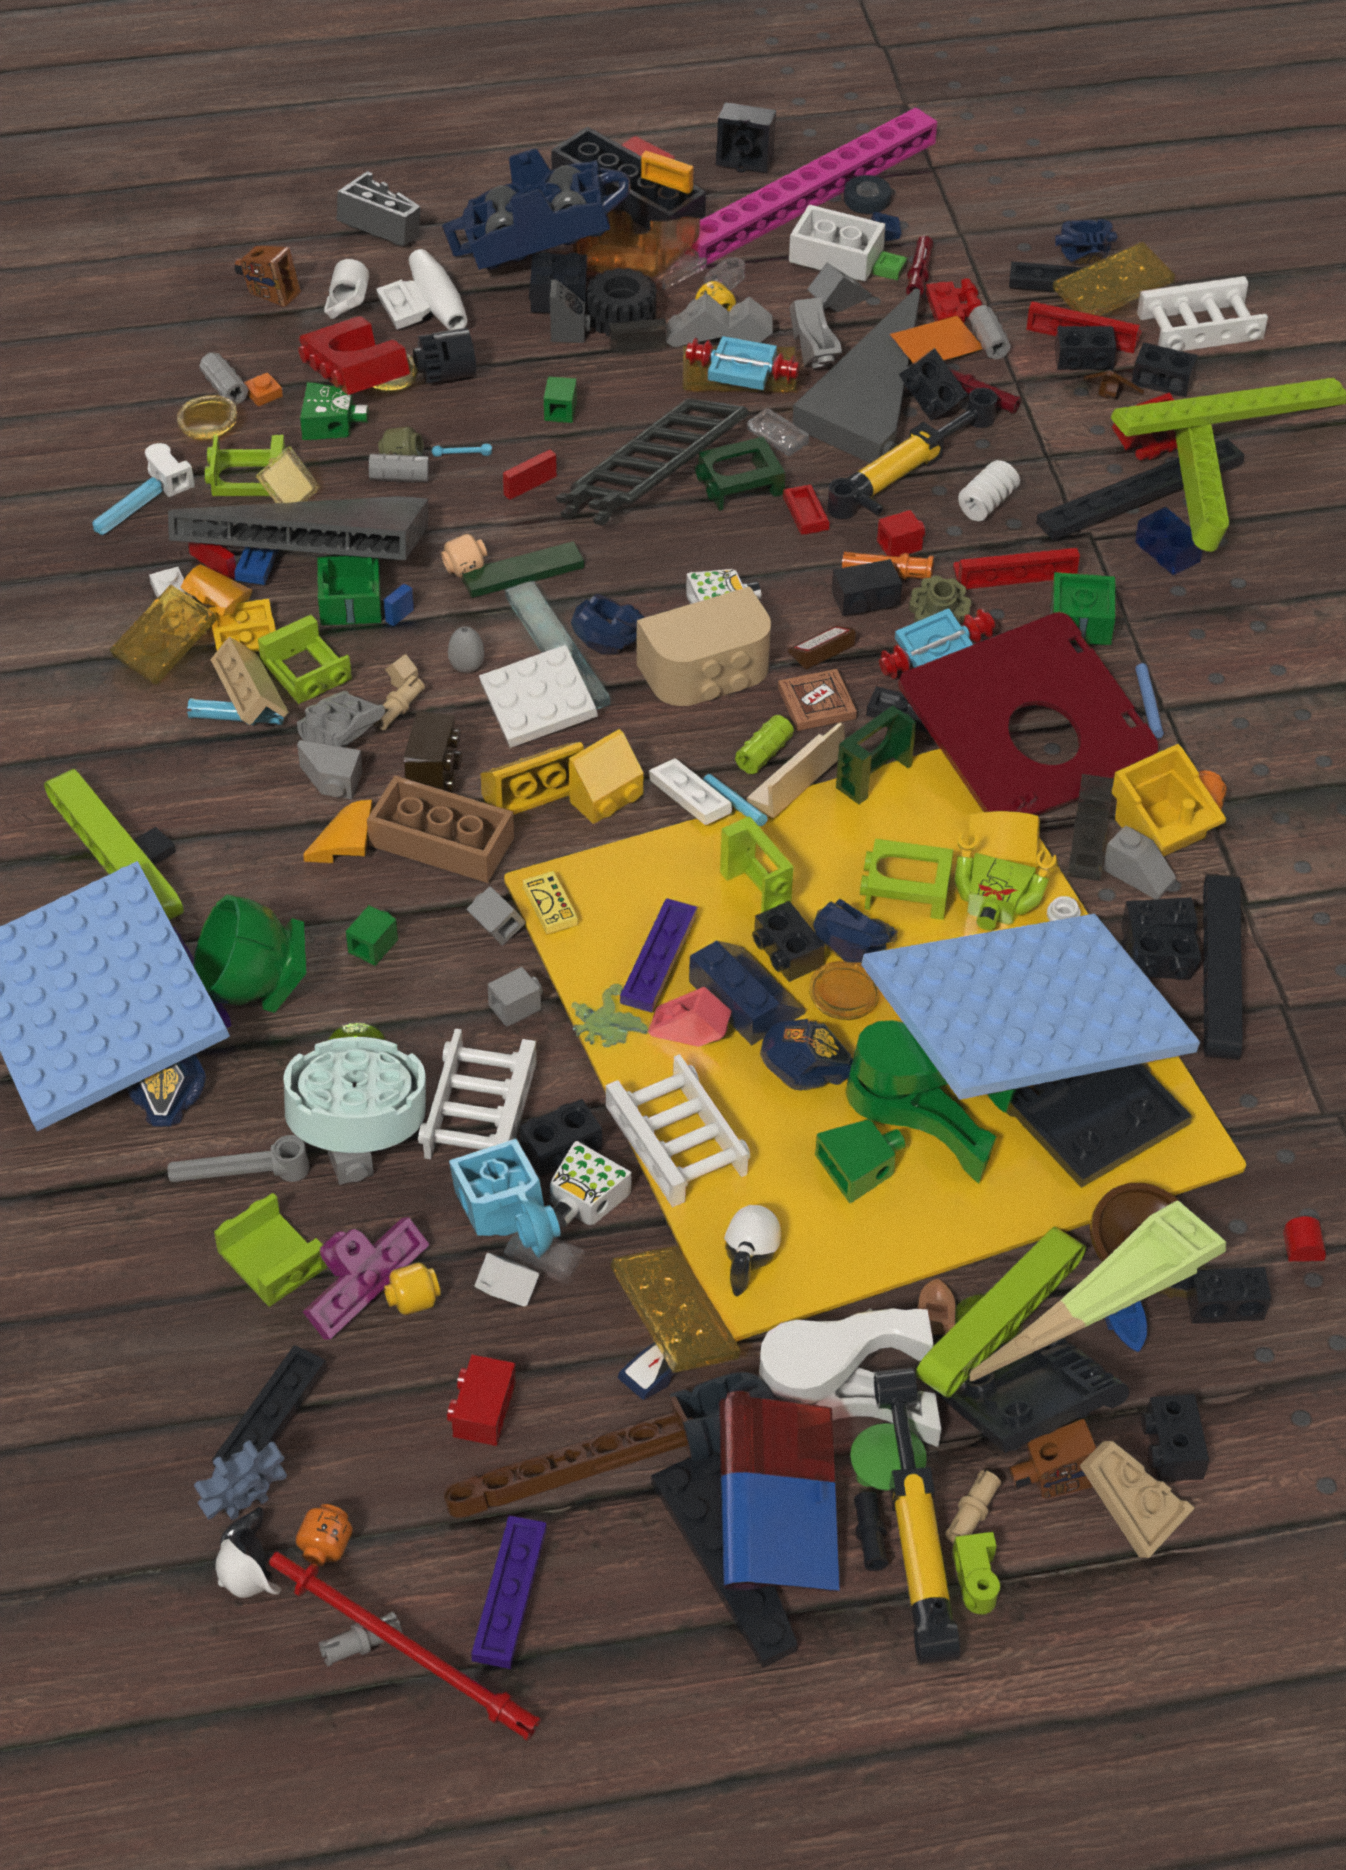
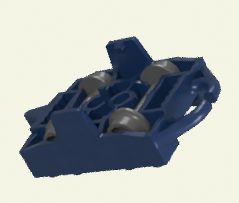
M534 148L509 157L511 183L496 186L480 196L469 200L467 208H464L463 216L443 224L442 228L453 256L473 253L479 270L484 268L494 269L503 262L510 260L520 261L532 253L561 244L571 245L587 236L597 237L604 234L607 230H610L608 213L629 195L630 181L624 172L599 168L597 160L563 165L557 169L550 170L539 150ZM618 182L619 189L615 193L606 196L605 185ZM464 229L469 242L460 245L455 230Z

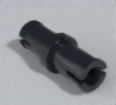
M862 1492L854 1497L858 1525L855 1528L856 1538L861 1541L864 1568L868 1571H880L889 1565L884 1537L887 1534L886 1525L880 1518L877 1494L874 1492Z

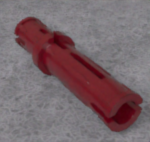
M921 236L916 242L913 263L907 273V279L909 280L906 287L907 295L915 288L920 290V297L924 292V284L929 278L928 266L932 247L934 246V241L929 236Z
M949 368L967 395L976 388H988L993 390L998 397L997 407L1012 414L1018 411L1022 400L1021 397L979 381L970 373L965 375Z

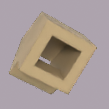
M406 654L385 669L391 677V684L398 689L411 675L416 676V680L413 683L418 680V669Z

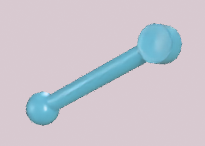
M483 444L481 447L442 448L437 445L432 448V454L435 457H439L442 454L481 453L488 456L492 454V446L490 444Z

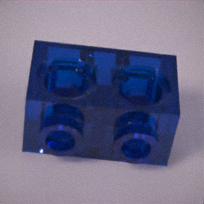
M1167 507L1138 520L1135 542L1173 576L1201 562L1203 550L1194 544L1191 528Z

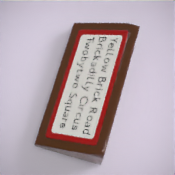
M835 625L788 648V653L806 670L855 646L856 631L853 628Z

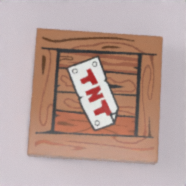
M837 669L778 681V690L797 731L856 719L857 711Z

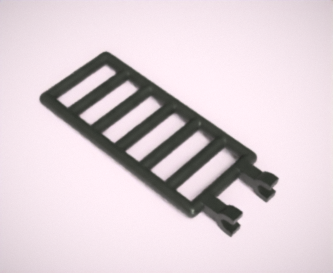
M693 398L685 399L570 486V493L558 494L555 497L557 502L564 504L567 502L566 508L560 512L561 516L571 519L577 513L579 505L592 497L597 499L588 503L589 508L599 510V514L593 518L594 524H606L614 510L622 504H633L746 418L749 414L748 409L731 404ZM690 410L727 415L728 417L724 420L688 415L686 413ZM671 424L708 429L710 431L706 434H699L667 427ZM652 438H660L689 443L691 445L685 449L650 443L648 441ZM634 452H640L673 459H671L667 463H663L658 461L630 457V455ZM615 466L653 472V474L649 477H641L610 470ZM599 480L634 488L629 492L592 486L591 484Z

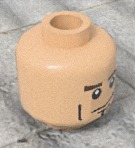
M465 534L446 542L444 551L441 552V557L448 573H454L459 578L465 573L483 567V557L487 556L482 540L476 541L471 534Z

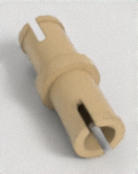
M411 675L396 692L392 691L387 695L386 702L383 704L385 714L379 721L374 723L376 727L382 722L379 729L386 730L399 714H405L409 710V704L425 690V686L420 679L413 683L416 680V676Z
M983 1470L979 1471L977 1479L968 1495L961 1497L958 1503L959 1511L945 1532L946 1538L954 1544L955 1537L972 1535L979 1521H983L987 1517V1507L1001 1485L1000 1479L989 1471L984 1472Z

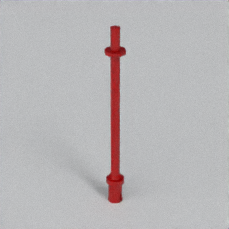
M278 1551L271 1557L269 1565L297 1583L294 1591L295 1595L300 1597L307 1591L311 1592L484 1706L489 1715L488 1720L494 1724L502 1723L522 1736L526 1741L530 1740L537 1730L534 1727L539 1726L541 1718L536 1717L512 1701V1695L507 1692L503 1694L492 1693L317 1577L318 1565L312 1563L305 1570Z

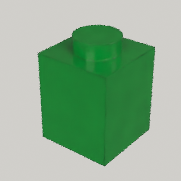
M548 377L544 394V421L572 423L577 402L576 379Z
M368 905L346 930L348 953L376 966L398 941L396 918L386 911H380Z

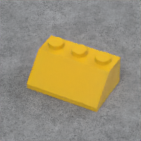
M581 742L567 743L480 773L482 797L487 804L512 811L513 815L569 796V758L584 750L583 744Z

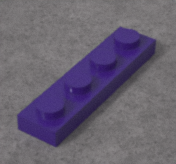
M665 899L620 994V1004L653 1012L696 919V906Z
M508 1516L471 1653L472 1662L511 1669L547 1531L546 1522Z

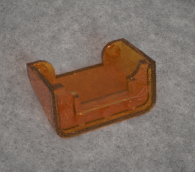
M612 210L608 213L610 230L597 237L587 236L579 239L578 242L573 244V253L587 255V271L603 273L605 270H615V268H629L633 271H641L643 275H648L649 277L661 276L697 241L700 233V218L683 217L677 220L650 221V227L652 228L649 232L633 234L634 225L631 216L625 211Z

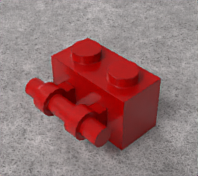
M1169 392L1137 405L1173 401L1174 398ZM1115 423L1112 426L1125 450L1139 445L1143 446L1135 452L1138 460L1146 458L1151 460L1158 457L1161 452H1172L1178 449L1174 430L1125 436ZM1160 437L1163 438L1162 440H1160V441H1158V442H1156V440H1155V439L1160 438Z

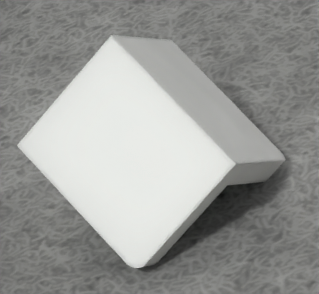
M487 1252L474 1287L491 1296L521 1306H527L540 1273L523 1264Z

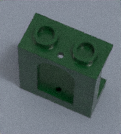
M764 436L699 453L698 465L695 466L696 477L699 482H703L709 500L714 501L719 511L724 508L725 495L765 485L773 497L783 495L785 471ZM752 453V462L756 467V470L730 476L720 475L713 470V465L716 462Z
M892 705L839 743L836 788L859 805L868 798L870 774L886 762L894 758L905 767L910 768L912 765L916 722L908 714L901 712ZM887 727L886 735L876 749L869 753L860 746L862 742L877 731Z

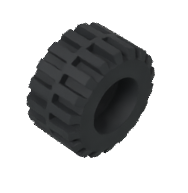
M629 268L605 270L603 274L598 273L595 275V279H591L589 286H587V314L591 315L592 328H596V331L599 333H605L606 336H617V338L635 337L636 334L641 335L645 333V330H649L652 327V323L656 321L657 289L654 281H651L648 275H643V272L633 271Z

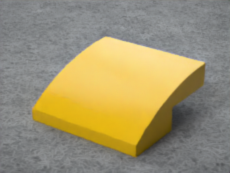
M269 598L237 603L234 613L225 616L215 612L217 607L208 608L216 651L219 650L230 636L256 652L259 651L258 639L276 631Z
M1007 811L970 814L968 845L974 843L975 833L978 836L977 847L971 851V857L974 858L975 853L1038 868L1036 858L1039 853V817L1028 813Z

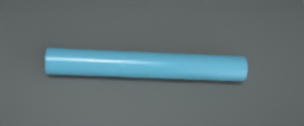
M708 774L703 778V781L729 800L731 806L746 817L750 816L758 826L766 824L767 816L713 775Z

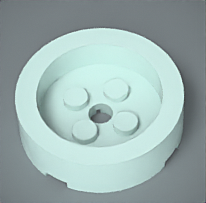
M346 1037L315 1044V1051L305 1056L300 1053L297 1054L289 1062L284 1072L286 1122L297 1137L325 1150L343 1153H363L394 1146L412 1136L424 1121L426 1112V1076L424 1067L413 1053L406 1055L397 1050V1044L381 1039ZM353 1082H358L356 1087H353Z

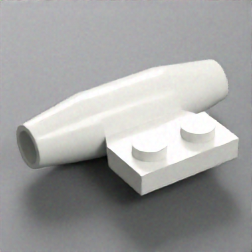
M418 249L409 256L408 261L414 281L399 280L376 289L378 298L396 329L422 321V318L430 311L448 330L464 328L467 324V316L460 294L445 269L424 249Z

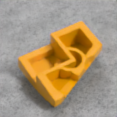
M201 564L189 572L180 587L187 593L195 596L200 602L216 606L215 612L222 616L233 614L237 603L249 601L253 591Z
M360 800L344 807L304 852V862L334 863L335 855L365 856L367 841H369L367 818L373 810L372 800Z

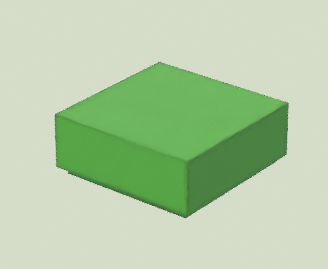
M882 251L873 265L872 274L898 281L907 265V258Z

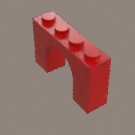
M361 316L299 336L301 346L298 348L303 363L308 364L314 371L320 373L325 379L333 383L336 388L341 389L347 395L410 374L405 347L394 339L375 345L371 323Z

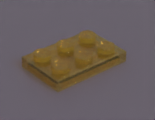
M170 584L109 651L113 657L157 685L213 625L217 617L214 612Z

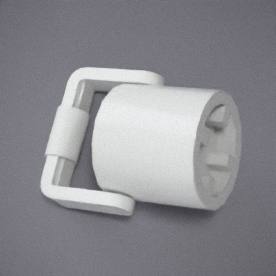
M345 259L336 264L324 312L331 319L352 308L358 307L363 302L369 280V271L364 264L354 259Z

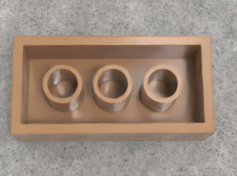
M395 775L367 818L369 846L486 883L491 879L514 839L512 811Z

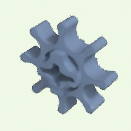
M247 1441L243 1444V1451L232 1454L228 1461H223L221 1457L213 1460L216 1468L212 1477L194 1484L195 1489L202 1498L198 1501V1505L207 1519H212L219 1511L225 1509L230 1519L234 1520L239 1516V1510L250 1507L255 1499H258L261 1504L268 1501L269 1498L266 1493L270 1483L284 1480L287 1477L286 1472L280 1465V1462L284 1460V1456L274 1442H270L263 1450L258 1452L253 1443Z

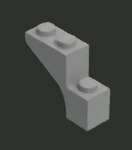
M705 293L700 298L692 300L680 314L674 315L669 319L666 325V342L671 346L677 347L686 345L689 342L693 343L695 338H698L700 342L725 336L760 343L772 334V315L751 297L735 304L729 312Z
M822 298L794 300L789 306L794 339H800L804 367L812 366L813 370L829 368V364L834 362L842 353L840 341L827 325Z

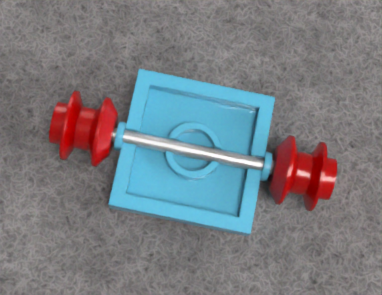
M722 336L717 350H713L710 340H707L702 345L699 344L698 338H695L693 343L689 342L686 349V359L690 360V366L699 361L702 364V368H706L712 362L708 370V380L750 389L763 390L770 372L776 382H778L780 377H786L788 384H790L792 379H797L800 362H795V355L790 360H784L783 353L776 357L777 346Z
M948 608L895 631V639L899 646L895 645L893 647V653L889 654L886 650L881 652V658L879 659L880 669L885 676L889 675L892 679H896L897 671L901 670L904 673L910 670V664L915 668L973 645L971 640L979 643L982 634L987 638L992 637L993 629H995L994 620L988 612L985 613L982 609H978L975 618L969 614L964 616L963 626L961 627Z

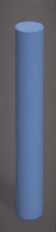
M1141 663L1135 667L1149 728L1157 739L1161 738L1164 732L1148 667L1146 664Z

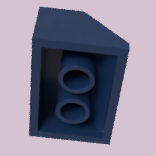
M716 940L690 955L689 982L696 989L706 987L732 1011L728 1022L751 1046L762 1040L772 1025L784 1021H793L805 1014V1009L742 946Z

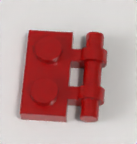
M969 278L961 281V288H955L953 282L926 284L925 294L935 322L958 316L964 323L965 317H969L974 308L983 305L982 301L977 298L978 290L976 285Z

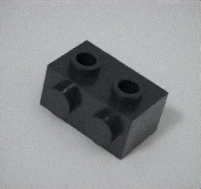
M891 559L833 570L832 594L842 616L900 605L902 582Z
M1195 1394L1150 1397L1147 1412H1142L1141 1425L1143 1434L1150 1437L1151 1445L1148 1446V1460L1150 1467L1156 1468L1158 1480L1170 1482L1204 1479L1209 1456Z

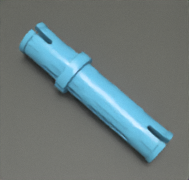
M190 698L188 701L187 709H192L187 712L189 718L242 721L232 702L198 700ZM265 707L251 725H255L256 722L282 725L284 717Z

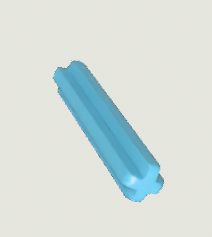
M154 477L148 479L93 520L94 531L100 535L108 533L160 494L163 490L162 483Z

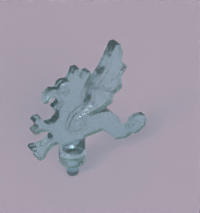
M613 984L602 994L603 1006L596 1012L585 1003L579 1005L577 1002H573L571 1005L576 1010L575 1015L585 1022L584 1025H574L573 1031H576L577 1037L582 1032L589 1031L585 1041H590L591 1045L594 1044L593 1037L595 1035H600L601 1040H606V1042H602V1046L605 1048L617 1043L625 1044L626 1037L628 1036L627 1031L647 1034L648 1027L641 1023L640 1017H634L630 1012L625 1014L622 1012L614 1013L615 1003L611 995H620L623 989L619 984Z

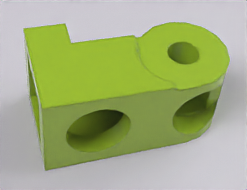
M993 1532L957 1536L954 1540L952 1555L963 1602L966 1608L975 1614L990 1613L997 1604L1000 1591L999 1579L991 1572L990 1566L996 1551V1541Z

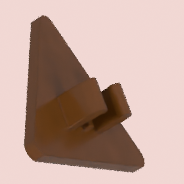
M1112 371L1086 375L1083 379L1085 382L1100 385L1098 395L1107 399L1109 396L1115 397L1117 389L1139 395L1144 394L1143 389Z

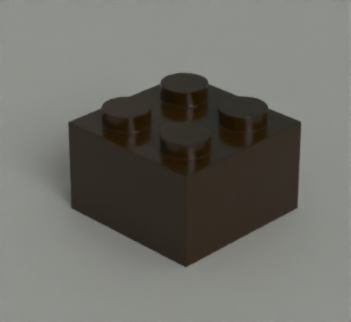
M417 711L404 754L405 779L453 793L455 788L454 770L460 769L462 752L457 751L461 731L456 729L455 715Z

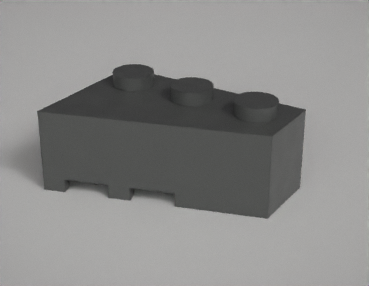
M365 172L337 191V221L345 223L351 228L366 231L372 236L392 241L395 245L405 246L419 236L420 206L401 193L393 194L388 190V184L385 182L377 183L373 180V174L370 172Z

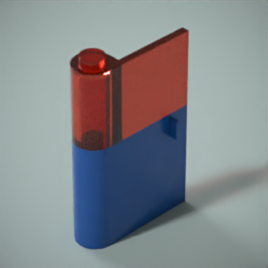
M746 1391L727 1393V1398L719 1401L724 1588L747 1591L764 1586H777L829 1592L840 1591L832 1407L750 1397V1393Z

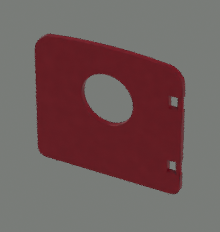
M1063 612L1052 613L902 673L898 680L900 691L983 812L1007 811L1032 815L1046 813L1113 785L1115 772L1158 752V742L1151 729L1136 713L1131 701L1093 648H1090L1084 640L1081 631L1074 621ZM1076 640L1083 652L1077 653L1070 642ZM1030 705L1045 706L1059 712L1067 718L1076 731L1078 737L1076 755L1069 761L1057 765L1042 764L1029 759L1017 749L1011 740L1008 729L1010 716L1016 710ZM1128 714L1136 727L1130 728L1122 716Z

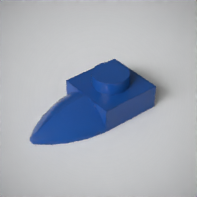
M1138 1301L1105 1317L1108 1330H1114L1122 1342L1136 1352L1141 1350L1147 1334L1146 1316L1141 1301Z

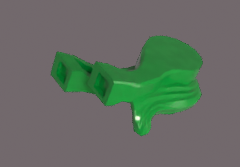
M889 1020L877 1021L866 1026L859 1034L845 1093L851 1107L858 1114L871 1121L896 1126H907L935 1136L946 1144L956 1155L963 1170L979 1184L990 1159L996 1136L987 1130L979 1128L965 1111L939 1088L948 1083L904 1023ZM1017 1088L987 1095L1000 1110L1006 1113Z

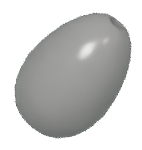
M462 626L455 630L450 638L448 658L453 668L461 673L474 672L481 666L484 659L483 642L473 628Z

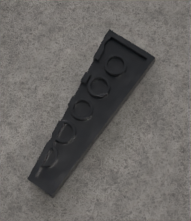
M712 1451L709 1458L697 1462L692 1461L689 1457L651 1475V1484L760 1665L764 1668L797 1652L798 1643L774 1584L761 1583V1588L747 1591L724 1588L721 1477L730 1473L722 1453L719 1454Z

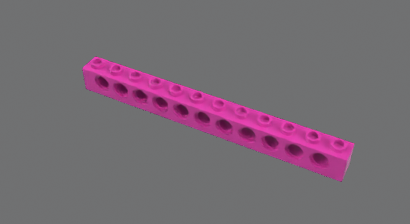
M916 107L680 230V253L700 268L714 262L804 214L808 205L819 206L843 193L845 185L850 179L862 175L875 176L935 144L937 121Z

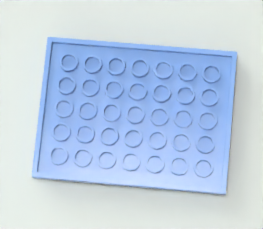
M138 861L0 926V1052L37 1131L230 1037Z
M1096 914L882 950L863 955L861 965L959 1100L1195 1053L1200 1044L1197 1037Z

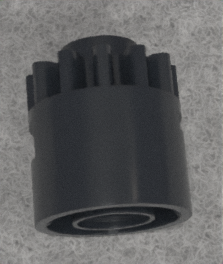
M468 328L418 336V348H413V361L417 374L423 373L425 383L443 382L476 375L475 352Z

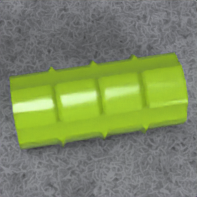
M781 715L772 716L736 752L735 761L737 765L748 774L757 773L776 755L780 748L785 747V743L793 736L794 728L789 720Z

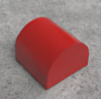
M1302 1216L1286 1223L1283 1235L1288 1262L1325 1260L1326 1251L1319 1220L1309 1216Z

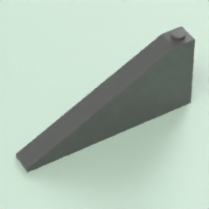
M915 288L793 405V428L868 463L873 462L897 446L896 438L905 392V384L898 374L909 366L910 359L890 334L916 327L920 301L919 289Z
M403 496L170 509L168 511L169 540L397 560L407 559L428 528V499Z

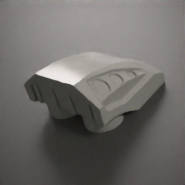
M344 690L320 700L316 705L307 707L305 709L306 717L297 722L298 734L303 741L345 748L375 722L379 721L385 714V708L383 705H375L350 695Z

